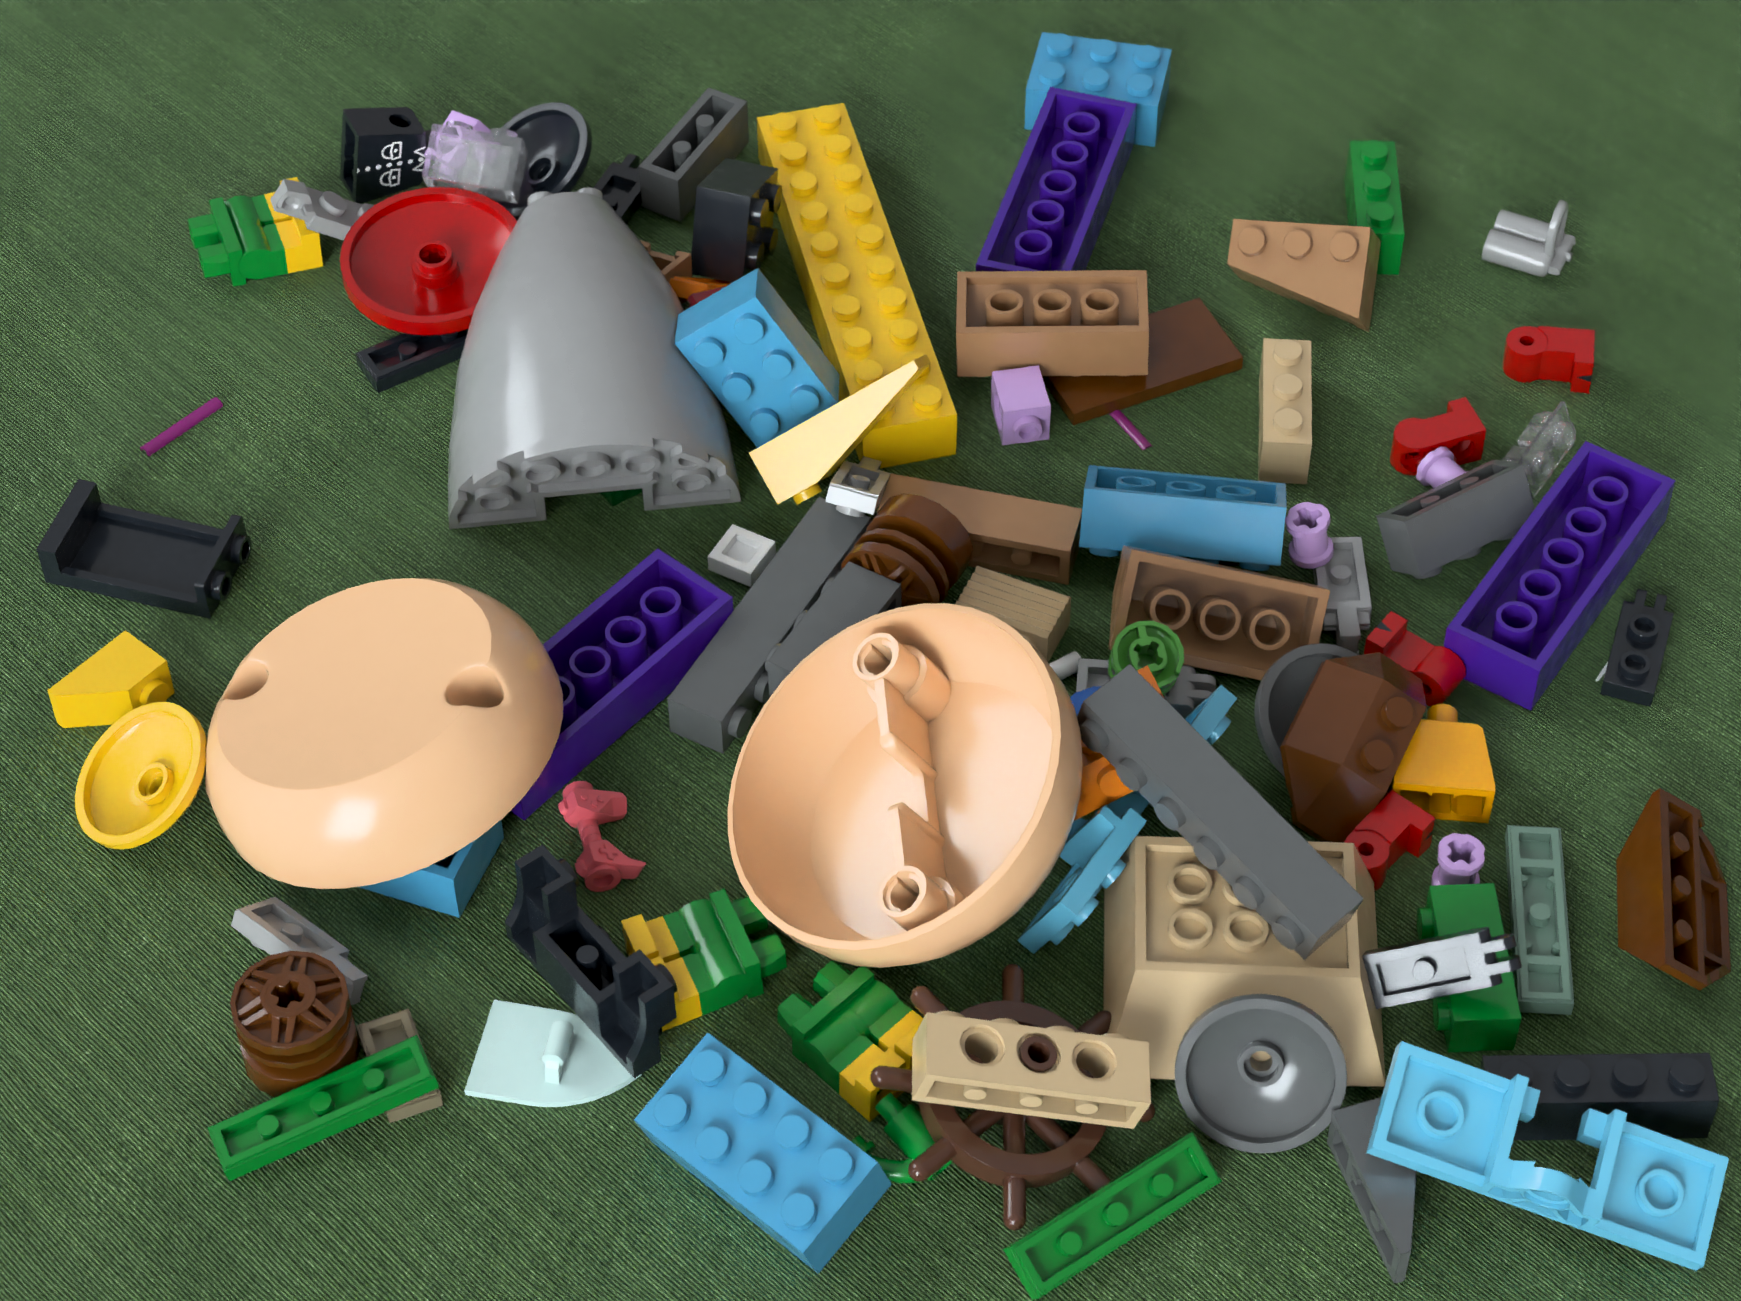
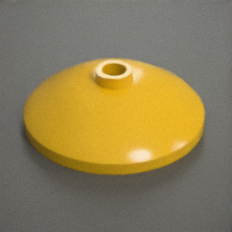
M154 702L128 712L103 733L84 762L75 792L77 819L88 837L107 848L130 849L159 837L184 815L199 791L206 768L207 740L199 720L180 705L170 702Z

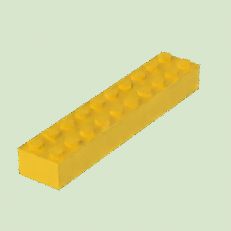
M845 104L823 105L815 108L757 117L758 158L761 165L778 168L777 185L782 186V199L777 215L823 353L840 374L839 401L846 399L923 355H927L931 362L855 448L859 461L865 456L882 461L880 468L956 455L957 413Z

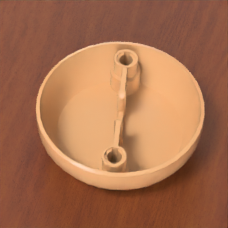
M432 578L387 579L345 589L307 606L285 620L265 636L239 664L216 705L207 733L204 777L208 798L221 829L239 855L254 869L274 880L299 887L346 889L373 885L403 877L426 868L467 846L503 819L526 795L549 761L560 734L563 719V693L559 677L545 647L526 621L503 603L478 590L459 583Z
M923 603L898 607L870 616L828 639L804 658L780 683L753 723L737 760L728 802V838L736 872L749 898L771 923L797 943L832 960L854 966L883 968L919 964L950 955L995 931L1028 902L1048 877L1064 848L1074 823L1081 793L1083 767L1081 733L1075 708L1069 694L1042 653L1025 637L997 617L972 607L949 603Z

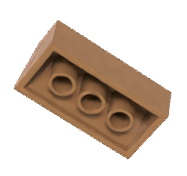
M1147 270L957 272V377L992 376V371L1039 365L1042 376L1148 375L1149 316Z
M1123 545L1112 595L1109 649L1112 650L1117 635L1126 626L1138 621H1156L1168 626L1178 635L1184 648L1183 665L1262 680L1272 664L1286 653L1304 645L1319 644L1330 590L1315 584Z

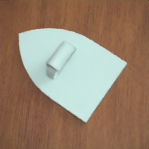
M493 1000L464 1091L465 1095L516 1104L538 1107H564L594 1101L612 1094L627 1086L638 1077L635 1079L578 1015L556 1009Z

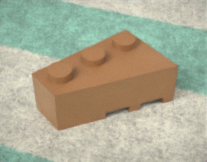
M1233 219L1227 264L1240 279L1290 300L1292 298L1315 308L1319 312L1335 316L1369 332L1381 241L1371 227Z

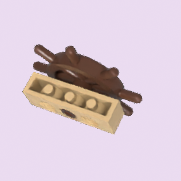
M1009 964L1002 971V1001L981 1003L971 1006L960 1013L950 1011L929 988L925 986L915 987L910 994V1000L923 1014L924 1018L912 1040V1069L877 1066L870 1074V1080L877 1088L912 1093V1101H918L924 1124L935 1142L909 1164V1176L918 1182L925 1181L951 1160L972 1176L994 1185L1003 1186V1221L1005 1226L1013 1231L1022 1229L1026 1223V1188L1046 1186L1074 1173L1091 1192H1094L1111 1181L1089 1157L1102 1138L1106 1127L1115 1126L1134 1129L1138 1122H1149L1155 1116V1106L1151 1102L1149 1042L1132 1040L1126 1035L1119 1033H1107L1111 1024V1012L1106 1010L1097 1012L1076 1029L1057 1014L1042 1007L1024 1003V971L1017 964ZM954 1106L974 1108L976 1110L962 1121ZM1054 1119L1080 1122L1076 1135L1071 1138ZM996 1123L1003 1126V1150L980 1138L983 1133ZM1026 1124L1051 1151L1026 1154Z

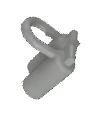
M1559 200L1550 223L1501 209L1496 218L1494 228L1490 230L1486 238L1482 260L1539 277H1544L1547 274L1559 275L1565 262H1570L1573 253H1570L1573 245L1576 244V238L1564 232L1569 210L1568 202Z

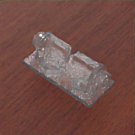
M1561 401L1553 412L1544 411L1535 414L1531 418L1529 425L1517 439L1519 446H1512L1506 456L1500 460L1523 464L1532 499L1551 477L1554 469L1568 450L1573 447L1576 440L1575 426L1570 420L1565 401Z

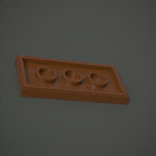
M1196 298L1148 314V375L1042 376V378L1074 426L1116 410H1121L1240 370L1243 365V356L1202 300Z

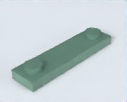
M1507 825L1505 848L1510 927L1516 941V946L1512 948V955H1519L1522 968L1513 971L1520 1012L1572 1015L1574 993L1561 828Z

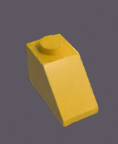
M126 630L47 690L56 721L63 728L112 725L128 712L149 703L166 702L175 693L167 660Z

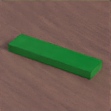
M415 1035L207 1128L223 1171L228 1180L232 1181L440 1087L418 1036Z
M1192 1131L1184 1134L1003 1248V1251L1032 1300L1039 1299L1216 1186L1222 1180Z

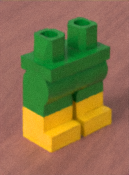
M297 177L287 179L299 182ZM275 192L255 197L239 195L229 198L225 202L222 197L209 200L211 214L187 219L190 238L194 249L198 250L199 262L204 278L229 274L233 287L247 284L246 278L252 280L323 267L319 233L308 230L304 220L274 211L270 198Z
M725 889L710 893V899L692 901L676 912L646 922L642 914L621 921L627 955L630 956L640 949L654 965L658 963L664 965L676 982L677 992L674 993L676 1018L661 1027L662 1032L733 1004L746 995L750 999L763 994L762 978L787 968L786 952L778 935L772 934L750 942L747 935L768 928V919L754 905L749 896L730 901Z
M831 960L818 971L813 979V990L822 999L813 1006L799 993H792L778 1006L777 1022L792 1038V1055L803 1064L807 1063L824 1082L870 1122L879 1114L875 1106L889 1093H892L897 1098L904 1092L883 1089L877 1095V1092L881 1089L875 1087L870 1080L872 1070L877 1066L912 1069V1040L923 1017L900 1001L887 985L874 980V974L866 967L860 966L852 973Z

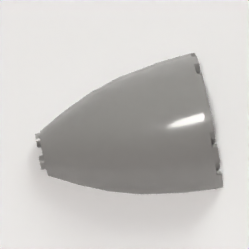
M587 187L577 192L552 194L541 191L530 195L527 200L528 206L522 212L501 249L473 311L458 366L448 451L449 529L547 520L545 497L642 488L644 511L741 502L728 428L720 401L675 345L678 314L685 310L676 292L653 258L614 209L603 200L600 190Z

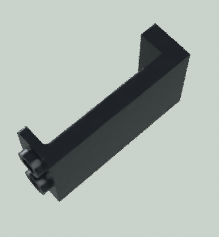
M78 479L36 550L47 583L211 619L220 601H225L229 596L232 579L237 569L248 561L252 542L250 536L246 534L243 516L232 514L225 528L220 529L105 504L101 502L97 483Z

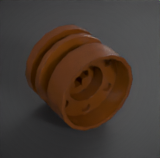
M903 493L890 497L868 525L866 532L858 539L853 549L842 561L841 570L850 561L900 583L902 607L923 603H942L948 595V590L958 581L971 562L973 545L968 531L958 518L941 504L920 495Z
M286 951L269 955L253 964L235 983L230 1000L232 1018L247 1075L259 1090L275 1098L357 1061L360 1045L345 976L332 961L313 952Z

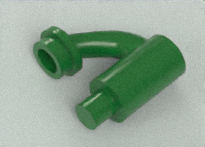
M889 1093L877 1103L875 1109L888 1122L883 1131L907 1156V1159L899 1161L872 1155L876 1145L872 1141L866 1142L861 1135L855 1137L851 1142L880 1164L890 1182L917 1183L918 1181L913 1180L909 1176V1164L935 1142L924 1124L920 1111L914 1104L904 1107L892 1093ZM950 1160L927 1180L929 1182L934 1180L953 1162Z

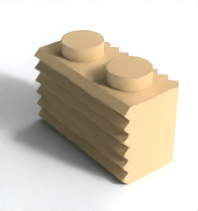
M976 566L975 572L972 573L971 579L968 580L967 586L964 587L963 593H960L959 599L955 603V605L972 607L991 614L1010 625L1040 651L1047 662H1049L1070 624V596L980 566Z

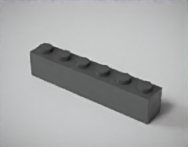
M818 497L668 697L671 732L722 754L725 753L735 737L741 738L746 733L754 711L761 702L766 703L771 697L769 695L768 671L765 670L766 658L771 648L786 639L793 630L799 614L803 610H809L818 600L826 581L830 577L836 578L841 572L842 561L853 549L858 539L866 532L871 522V517L866 515L864 517L845 515L836 510L837 505L825 502L826 499Z
M1130 664L1083 701L1077 715L1083 743L1090 750L1100 752L1116 768L1117 775L1123 784L1133 791H1138L1154 807L1159 820L1167 828L1177 830L1193 846L1198 860L1207 868L1216 870L1232 886L1233 893L1241 904L1248 909H1255L1271 926L1274 936L1284 947L1295 950L1305 960L1350 921L1364 898Z

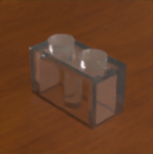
M447 121L446 126L432 123L422 177L427 187L466 189L493 200L518 204L528 151L523 139L518 138L517 133L507 129L493 128L488 133L473 130L471 125L460 121Z

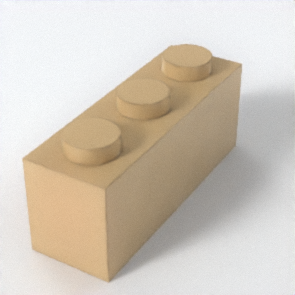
M1263 338L1259 374L1258 481L1307 484L1312 448L1311 340Z

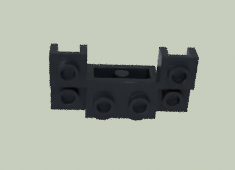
M542 844L514 861L517 892L511 911L505 920L507 937L635 1079L661 1062L659 1037L662 1035L661 1027L676 1018L674 993L677 992L676 982L664 965L661 963L654 965L640 949L627 958L613 944L607 932L601 926L596 925L578 906L576 888L579 886V880L572 866L563 858L557 860Z

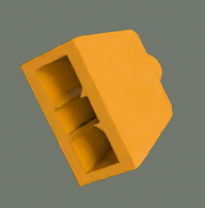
M1436 704L1431 706L1427 710L1426 720H1420L1394 775L1392 790L1434 816L1435 819L1489 824L1496 786L1483 728L1478 724L1458 722V712L1451 705Z

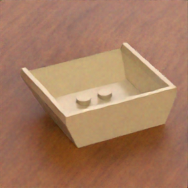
M1136 836L1120 857L1126 863L1125 868L1107 889L1104 888L1103 1010L1111 1012V1024L1107 1033H1119L1126 1035L1132 1040L1149 1042L1150 1079L1175 1080V1061L1180 1042L1190 1025L1203 1012L1233 997L1248 994H1270L1299 1002L1313 1010L1328 1023L1335 1032L1344 1051L1347 1066V1086L1371 1087L1373 1090L1384 1089L1385 1065L1381 1008L1376 1009L1362 957L1365 951L1378 948L1374 882L1354 843L1307 841L1364 900L1350 921L1304 960L1295 950L1284 947L1276 939L1271 926L1255 909H1248L1239 902L1233 893L1232 886L1216 870L1207 868L1198 860L1193 846L1184 837ZM1264 1051L1252 1054V1058L1260 1062L1271 1058Z

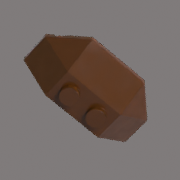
M1380 652L1327 659L1321 663L1280 746L1286 786L1293 805L1290 809L1294 825L1320 842L1344 843L1354 828L1374 809L1386 794L1427 708L1423 683L1420 678Z
M1659 788L1650 796L1616 859L1618 947L1700 991L1731 972L1727 884L1715 850L1701 829L1705 826L1701 811Z

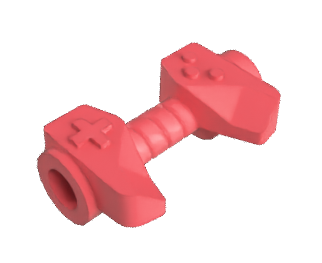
M576 781L567 785L562 791L563 800L558 803V809L564 816L565 822L571 827L578 829L584 850L576 860L575 868L576 872L584 878L586 888L593 892H604L616 887L621 879L637 878L646 863L627 857L609 841L603 840L598 826L623 819L627 813V797L620 792L595 790L592 784L587 781Z

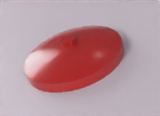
M428 187L396 194L367 210L356 220L346 234L340 252V267L346 293L354 306L363 315L373 322L394 331L413 335H443L469 329L473 311L493 265L517 220L498 202L466 189Z

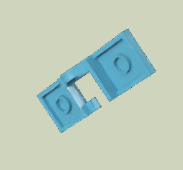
M1220 685L1185 720L1212 745L1230 725L1231 720L1225 714L1234 704L1237 697ZM1133 791L1095 810V815L1089 820L1080 818L1074 821L1060 854V857L1072 867L1017 940L1033 954L1049 940L1057 946L1074 925L1079 927L1098 905L1099 901L1095 899V896L1102 887L1107 889L1125 868L1126 863L1120 857L1147 822L1140 814L1149 802L1138 791Z
M1403 1041L1395 1047L1366 1153L1697 1271L1704 1266L1729 1161L1728 1157L1625 1121L1626 1112L1614 1109L1607 1115L1589 1108L1582 1115L1576 1141L1599 1149L1591 1185L1588 1187L1581 1178L1575 1180L1571 1176L1557 1170L1534 1167L1535 1161H1514L1509 1159L1518 1120L1528 1123L1534 1117L1540 1095V1090L1527 1086L1528 1077L1517 1074L1510 1080Z

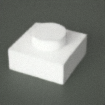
M732 524L707 556L708 570L752 587L776 555V543L771 539Z

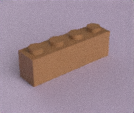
M890 474L878 511L890 497L903 493L923 496L941 504L955 515L968 531L973 545L972 560L968 566H980L992 571L1069 585L1080 548L1082 508L929 481L917 477Z

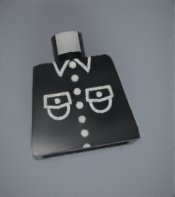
M407 107L343 109L340 179L352 200L362 204L420 185L424 180L426 158L424 153L440 128L424 130L413 110Z

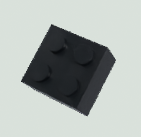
M725 158L697 186L691 249L693 275L733 283L753 270L760 269L762 262L769 255L772 256L774 254L778 241V230L772 228L774 213L778 211L782 199V186L777 185L778 168Z

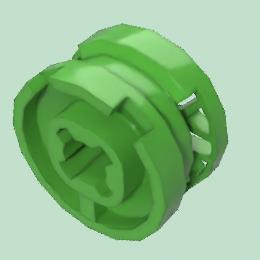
M1156 621L1135 622L1126 626L1117 635L1108 659V675L1112 679L1129 664L1136 671L1148 665L1163 696H1165L1174 687L1184 663V648L1178 635L1168 626Z

